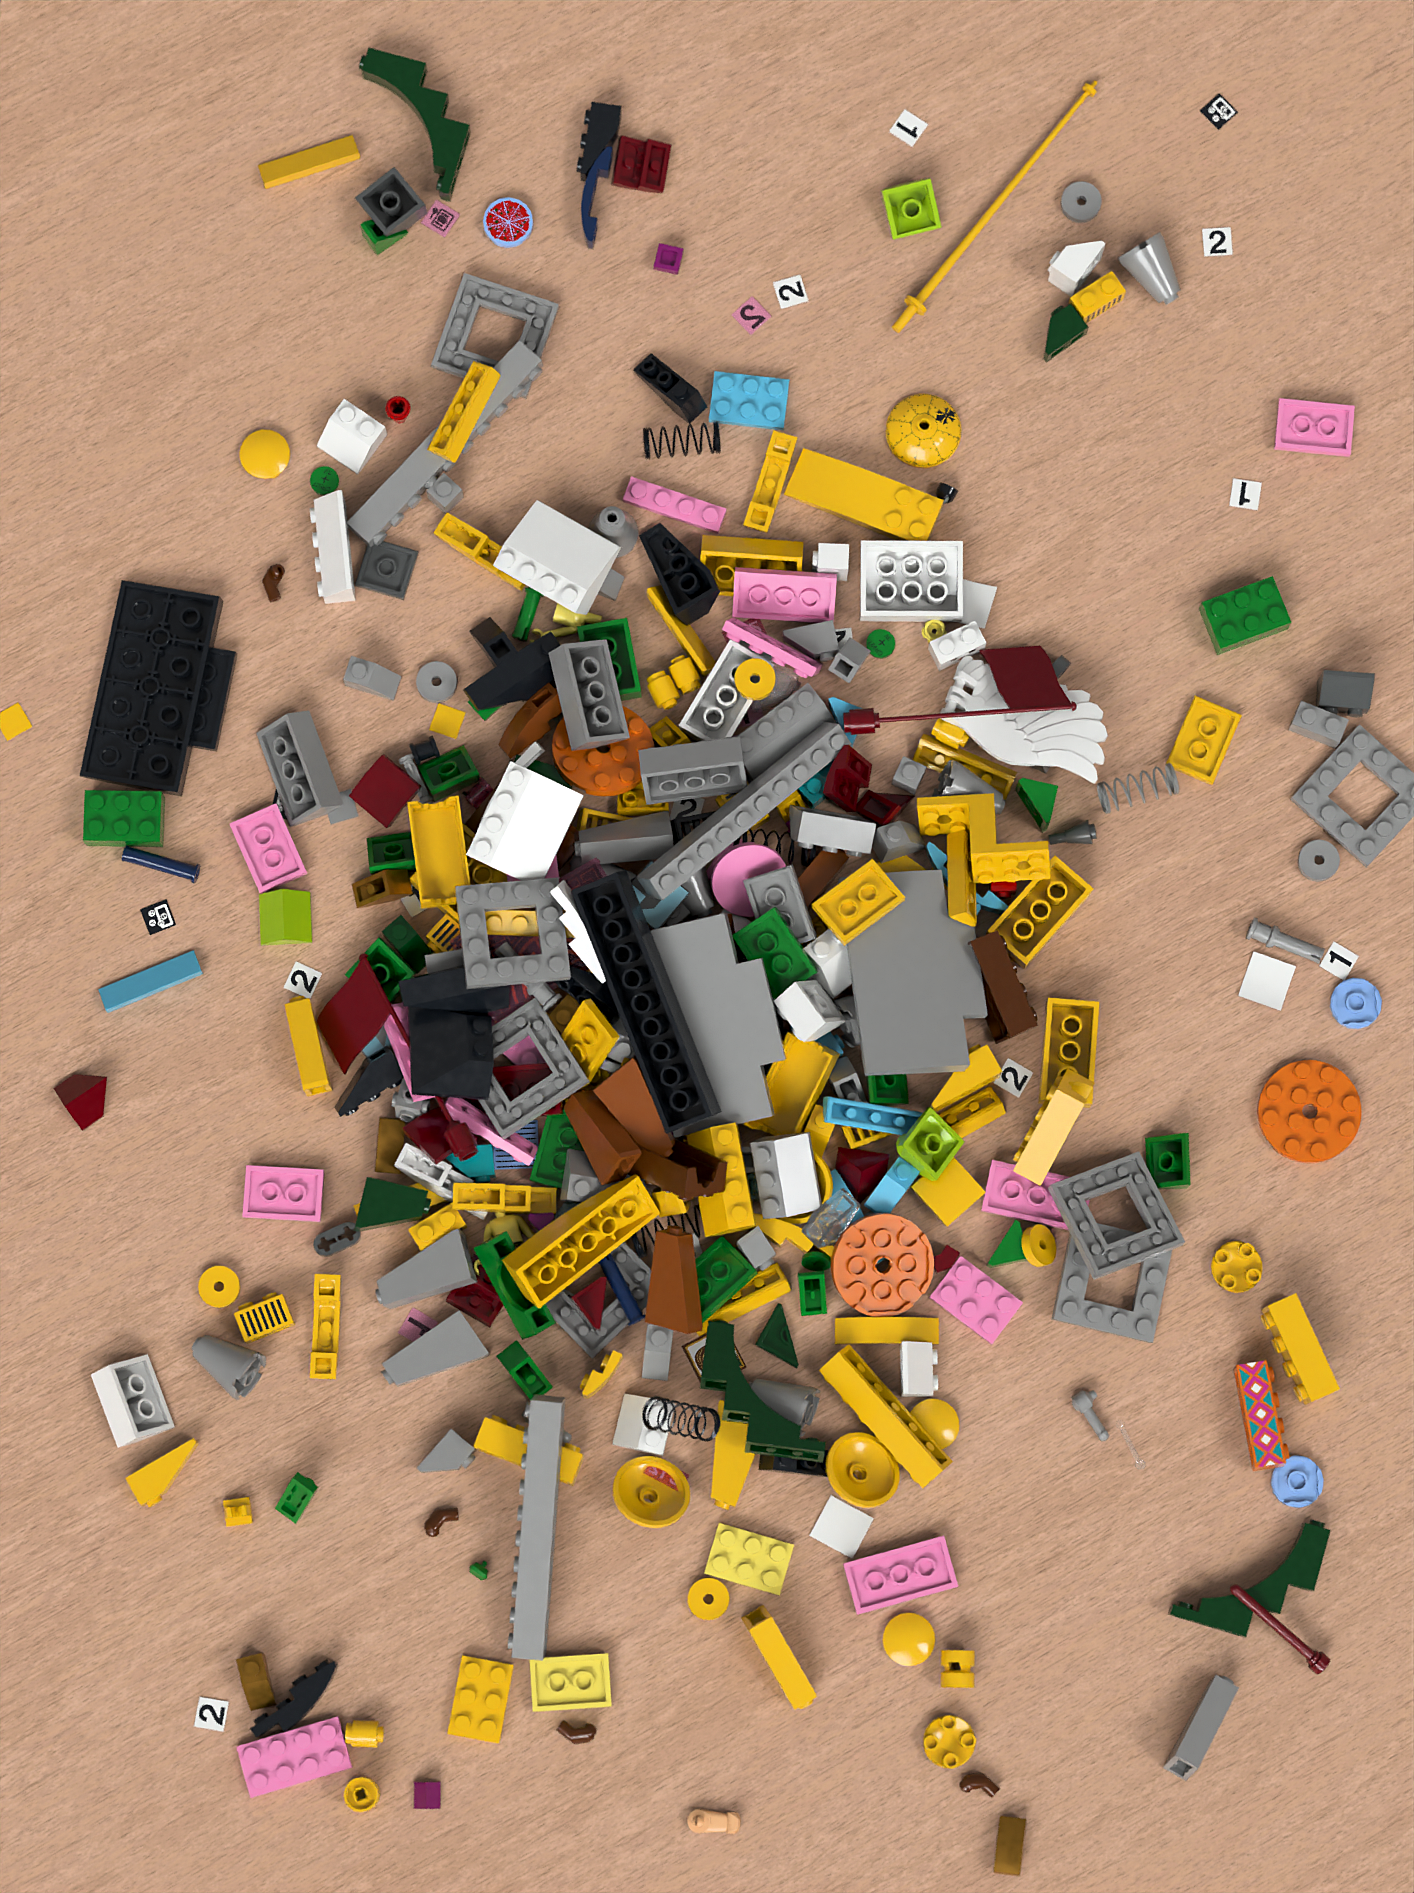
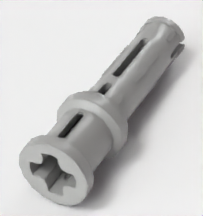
M1255 917L1246 934V939L1248 940L1251 938L1265 943L1268 948H1273V946L1279 947L1314 961L1317 964L1320 963V958H1322L1325 948H1320L1280 932L1278 926L1274 925L1271 927L1258 922V918Z
M508 942L502 944L495 951V954L500 958L519 956ZM546 982L524 984L527 987V993L530 996L533 995L543 1005L542 1009L544 1011H547L562 997L559 993L556 994Z

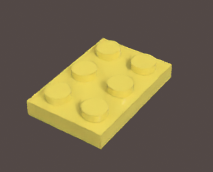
M719 1523L704 1574L780 1596L794 1545Z
M608 1653L544 1658L543 1661L530 1660L533 1712L612 1706Z

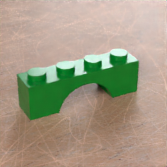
M507 1231L493 1236L473 1248L522 1340L537 1335L556 1323L546 1304L537 1308L524 1297L502 1260L516 1249Z

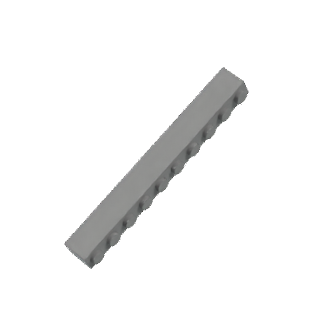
M520 340L494 367L500 373V378L461 451L463 454L471 449L474 444L472 441L478 435L482 436L488 431L491 426L490 422L496 416L499 418L508 409L507 404L513 398L516 400L523 394L526 389L524 386L530 380L535 381L543 371L541 369L543 367L542 360ZM439 426L346 522L348 528L370 548L374 544L379 545L386 538L387 530L391 526L396 527L404 519L403 514L409 507L413 509L422 499L421 495L426 489L431 487L442 472L450 471L456 464V462L448 461L427 450Z
M829 722L821 724L641 872L636 878L648 896L664 900L836 758L844 745H851L841 726L837 723Z
M534 1394L531 1402L526 1403L525 1418H529V1428L524 1429L523 1443L527 1444V1454L523 1453L521 1469H525V1479H521L519 1495L524 1496L523 1505H519L517 1520L522 1521L521 1531L517 1530L515 1545L520 1547L519 1556H515L514 1572H518L517 1582H513L512 1598H516L515 1608L512 1607L510 1612V1623H514L513 1633H509L508 1649H512L511 1658L543 1661L547 1651L566 1397Z

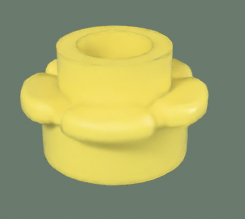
M939 620L927 621L924 624L925 627L922 628V636L928 642L947 634L945 624ZM933 629L937 631L935 634L932 633Z

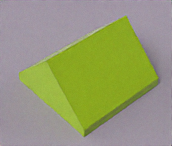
M279 889L259 894L261 946L312 943L310 892Z

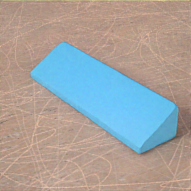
M193 950L98 990L107 1013H110L198 977L203 972Z
M823 1097V1118L825 1123L902 1135L907 1133L923 1114V1112L847 1099Z

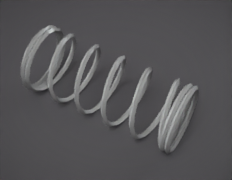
M1166 763L1165 765L1166 777L1162 770L1155 766L1153 769V782L1149 774L1142 770L1140 773V786L1136 778L1129 774L1127 776V790L1119 778H1115L1113 783L1114 794L1106 782L1098 783L1097 792L1104 813L1110 814L1111 812L1104 784L1113 798L1117 811H1119L1116 780L1120 782L1130 807L1133 806L1129 790L1130 776L1138 787L1143 803H1146L1142 784L1143 772L1148 777L1157 800L1159 797L1155 779L1156 769L1161 773L1169 795L1172 796V793L1178 794L1179 784L1172 764Z

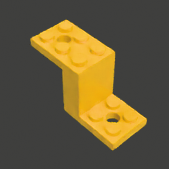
M994 793L917 798L920 835L936 836L963 829L970 833L973 883L988 884L1002 881L1016 882L1019 880L1040 881L1051 879L1048 841L997 844Z

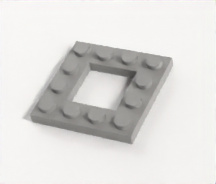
M464 273L431 367L465 378L473 361L491 366L492 368L496 366L499 361L465 350L480 307L526 321L520 341L541 359L559 309V304ZM532 380L524 386L526 389L520 397L527 399Z
M1359 724L1290 800L1367 868L1414 817V773ZM1359 762L1398 795L1367 830L1363 829L1328 797Z
M559 877L455 887L467 989L570 980L571 974L565 925L559 919L563 915V909L550 893L559 884ZM535 907L541 954L490 959L485 912Z
M536 998L492 1026L494 1059L527 1036H530L553 1072L512 1101H510L492 1073L489 1099H478L503 1139H506L590 1082Z
M1139 1151L1053 1183L1048 1187L1093 1280L1178 1248L1185 1243ZM1126 1186L1147 1230L1107 1245L1086 1201Z
M1097 1223L1107 1245L1137 1234L1136 1232ZM1069 1234L1051 1320L1153 1343L1172 1250L1141 1261L1132 1309L1129 1311L1084 1300L1090 1272L1071 1234Z
M623 1242L611 1254L625 1281L630 1285L629 1289L639 1308L643 1311L647 1307L651 1269ZM563 1290L546 1303L554 1320L592 1359L630 1323L618 1299L603 1311L601 1331H596Z

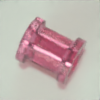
M482 777L478 779L479 782L468 792H462L464 798L475 810L493 791L492 787Z

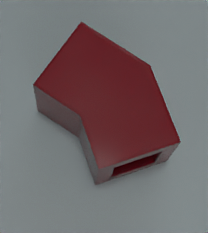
M946 1245L941 1254L934 1256V1270L936 1274L952 1268L960 1252Z

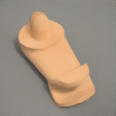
M697 1809L689 1814L687 1820L689 1828L695 1833L726 1832L727 1834H736L741 1825L740 1815L737 1812L721 1813Z

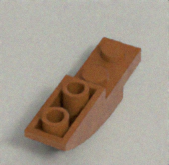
M547 683L521 707L509 723L498 745L510 759L516 754L522 753L526 747L541 739L551 730L547 722L559 716L562 712L557 687L554 688L550 683Z

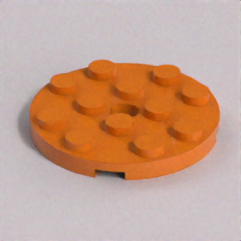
M622 706L630 738L607 744L606 746L610 750L607 753H600L596 748L571 751L563 717L555 729L552 740V758L558 773L569 785H575L585 790L586 794L594 796H615L635 788L642 782L638 750L654 747L652 734L643 719L632 710Z
M1317 1060L1296 1061L1275 1072L1264 1085L1257 1106L1258 1123L1263 1136H1265L1276 1152L1300 1163L1324 1162L1344 1151L1358 1132L1362 1113L1360 1098L1351 1080L1336 1067ZM1311 1104L1315 1107L1317 1114L1314 1118L1309 1119L1303 1115L1302 1109L1305 1105Z
M874 1213L854 1221L838 1238L831 1257L832 1280L839 1295L857 1311L874 1317L898 1315L913 1307V1304L922 1294L926 1293L934 1271L933 1251L926 1235L910 1220L892 1213ZM882 1257L887 1258L888 1268L885 1271L879 1272L875 1265Z

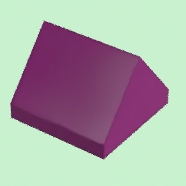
M553 1212L529 1214L528 1220L539 1232L555 1220V1215Z
M414 1782V1809H441V1782Z

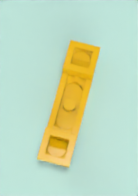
M773 430L743 526L768 533L798 437Z
M315 1274L310 1378L336 1379L340 1333L341 1275Z
M835 1318V1345L901 1344L902 1341L932 1343V1345H939V1318Z

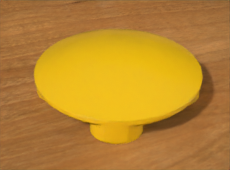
M264 429L251 433L245 438L240 448V461L243 468L252 476L261 479L277 478L286 468L290 459V449L287 441L282 435L272 430Z
M1241 1241L1228 1242L1219 1247L1213 1255L1211 1262L1212 1275L1217 1284L1229 1292L1241 1293L1248 1291L1262 1277L1261 1257L1254 1246Z
M927 1399L918 1403L910 1412L941 1449L947 1448L956 1439L959 1432V1418L956 1411L947 1402L939 1399Z
M903 1613L897 1615L885 1627L883 1633L884 1649L893 1661L901 1665L913 1666L920 1664L931 1655L934 1649V1630L931 1624L918 1614Z
M944 1715L933 1720L926 1728L923 1736V1747L927 1757L934 1764L942 1768L953 1769L966 1763L972 1756L976 1745V1738L971 1726L962 1718L953 1715Z

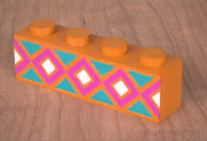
M1267 1360L1236 1365L1234 1375L1252 1471L1284 1467L1286 1459H1289V1450L1287 1443L1283 1444L1281 1434L1284 1433V1424L1282 1418L1277 1417L1276 1408H1279L1280 1405L1277 1392L1273 1393L1271 1385L1272 1382H1275L1273 1368L1268 1367Z

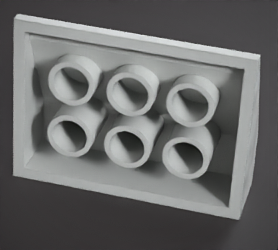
M536 500L503 544L493 566L572 612L587 615L621 547L541 501Z
M861 541L860 621H962L963 541Z
M510 761L466 855L521 881L545 879L584 795Z

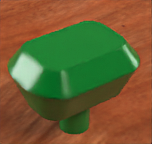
M483 1561L481 1565L477 1562L470 1565L469 1572L481 1581L486 1580L488 1576V1570L485 1568L487 1562Z

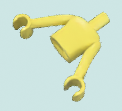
M557 603L553 622L564 624L568 627L547 632L533 629L532 633L538 634L541 637L549 632H552L555 638L577 633V627L583 626L585 622L591 624L600 623L602 616L589 612L587 615L577 614Z
M495 1212L496 1218L485 1226L483 1242L492 1236L507 1231L514 1246H518L523 1243L520 1229L529 1239L535 1233L521 1216ZM479 1259L474 1264V1271L477 1275H479L477 1267L481 1265Z

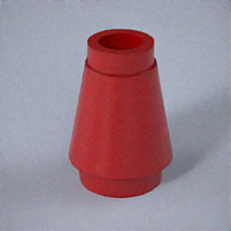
M395 396L388 400L385 410L387 415L396 423H403L407 420L411 406L406 398Z

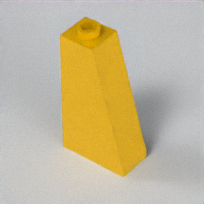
M304 996L289 999L290 1003L284 1005L303 1091L307 1097L333 1091L310 998L305 999Z
M720 1400L718 1403L720 1427L715 1437L711 1499L715 1500V1506L729 1510L730 1506L736 1507L755 1454L745 1452L748 1424L723 1421L724 1401Z
M762 1605L741 1618L794 1710L797 1708L803 1709L811 1705L817 1695L765 1606Z

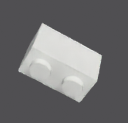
M819 543L818 551H813L812 572L837 574V581H847L849 544Z
M973 621L929 642L928 650L940 671L960 662L965 656H972L979 653V650H984L986 641L976 621Z

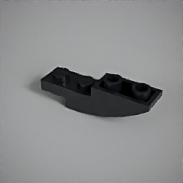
M325 1660L314 1668L316 1673L307 1678L306 1674L293 1681L294 1687L289 1691L295 1699L291 1701L287 1698L275 1706L278 1710L269 1716L266 1712L253 1721L255 1726L250 1728L255 1737H260L278 1724L286 1732L301 1721L327 1691L338 1668L337 1662L332 1661L329 1663L328 1660Z

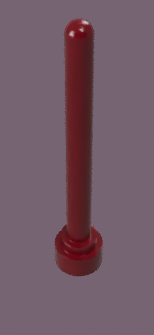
M1233 1584L1230 1586V1592L1307 1659L1308 1668L1318 1675L1327 1668L1330 1658L1322 1651H1313L1239 1585Z

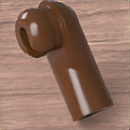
M281 564L270 566L262 580L270 602H276L281 599L277 587L285 574V568Z
M458 1508L435 1510L424 1523L426 1534L429 1537H436L439 1535V1528L444 1522L459 1521Z
M565 1720L556 1729L573 1744L588 1743L594 1739L597 1733V1729L593 1724L587 1723L584 1727L574 1728Z
M984 1773L966 1774L959 1783L963 1792L969 1793L974 1789H982L991 1798L1000 1790Z

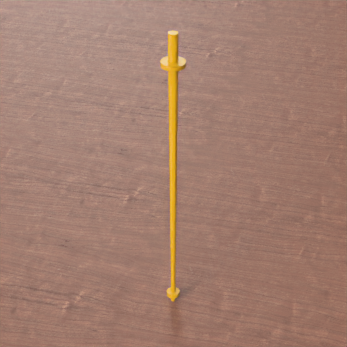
M1096 80L1091 85L1085 83L1082 86L1084 93L919 294L915 298L910 295L906 296L904 302L908 307L893 324L892 329L895 332L900 333L915 313L922 316L926 313L927 310L923 305L926 299L1088 95L1094 97L1097 93L1094 89L1098 83Z

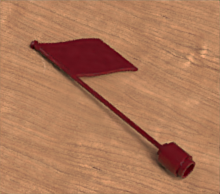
M1040 645L979 650V652L991 669L997 690L1008 706L1007 709L879 718V713H874V708L850 709L849 712L843 713L844 733H851V735L874 734L875 728H880V723L1064 709L1075 711L1077 705L1073 701L1070 702L1059 685L1051 660Z
M362 953L359 956L360 963L349 980L325 1005L316 1021L344 1075L356 1056L378 1034L390 1014L410 1049L409 1036L367 960L368 955L366 953ZM435 1096L449 1123L446 1127L447 1131L443 1135L454 1156L458 1157L460 1161L473 1157L479 1152L477 1149L478 1144L467 1123L454 1122L442 1098Z

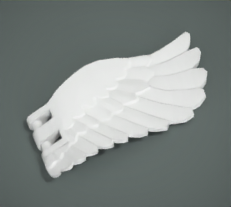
M971 656L963 657L957 666L953 678L955 681L954 685L950 686L946 696V706L941 709L940 713H951L955 711V708L962 711L1007 709L1008 706L997 690L989 665L984 664L982 660H973ZM1066 685L1060 686L1070 702L1076 703L1077 708L1075 711L1064 709L941 718L965 730L991 756L1010 765L1057 766L1095 784L1098 777L1093 764H1104L1103 750L1097 744L1098 742H1105L1108 737L1105 726L1100 722L1103 718V711L1097 704L1089 702L1091 697L1089 693L1083 690H1068ZM966 686L973 689L972 695L966 693L963 687Z

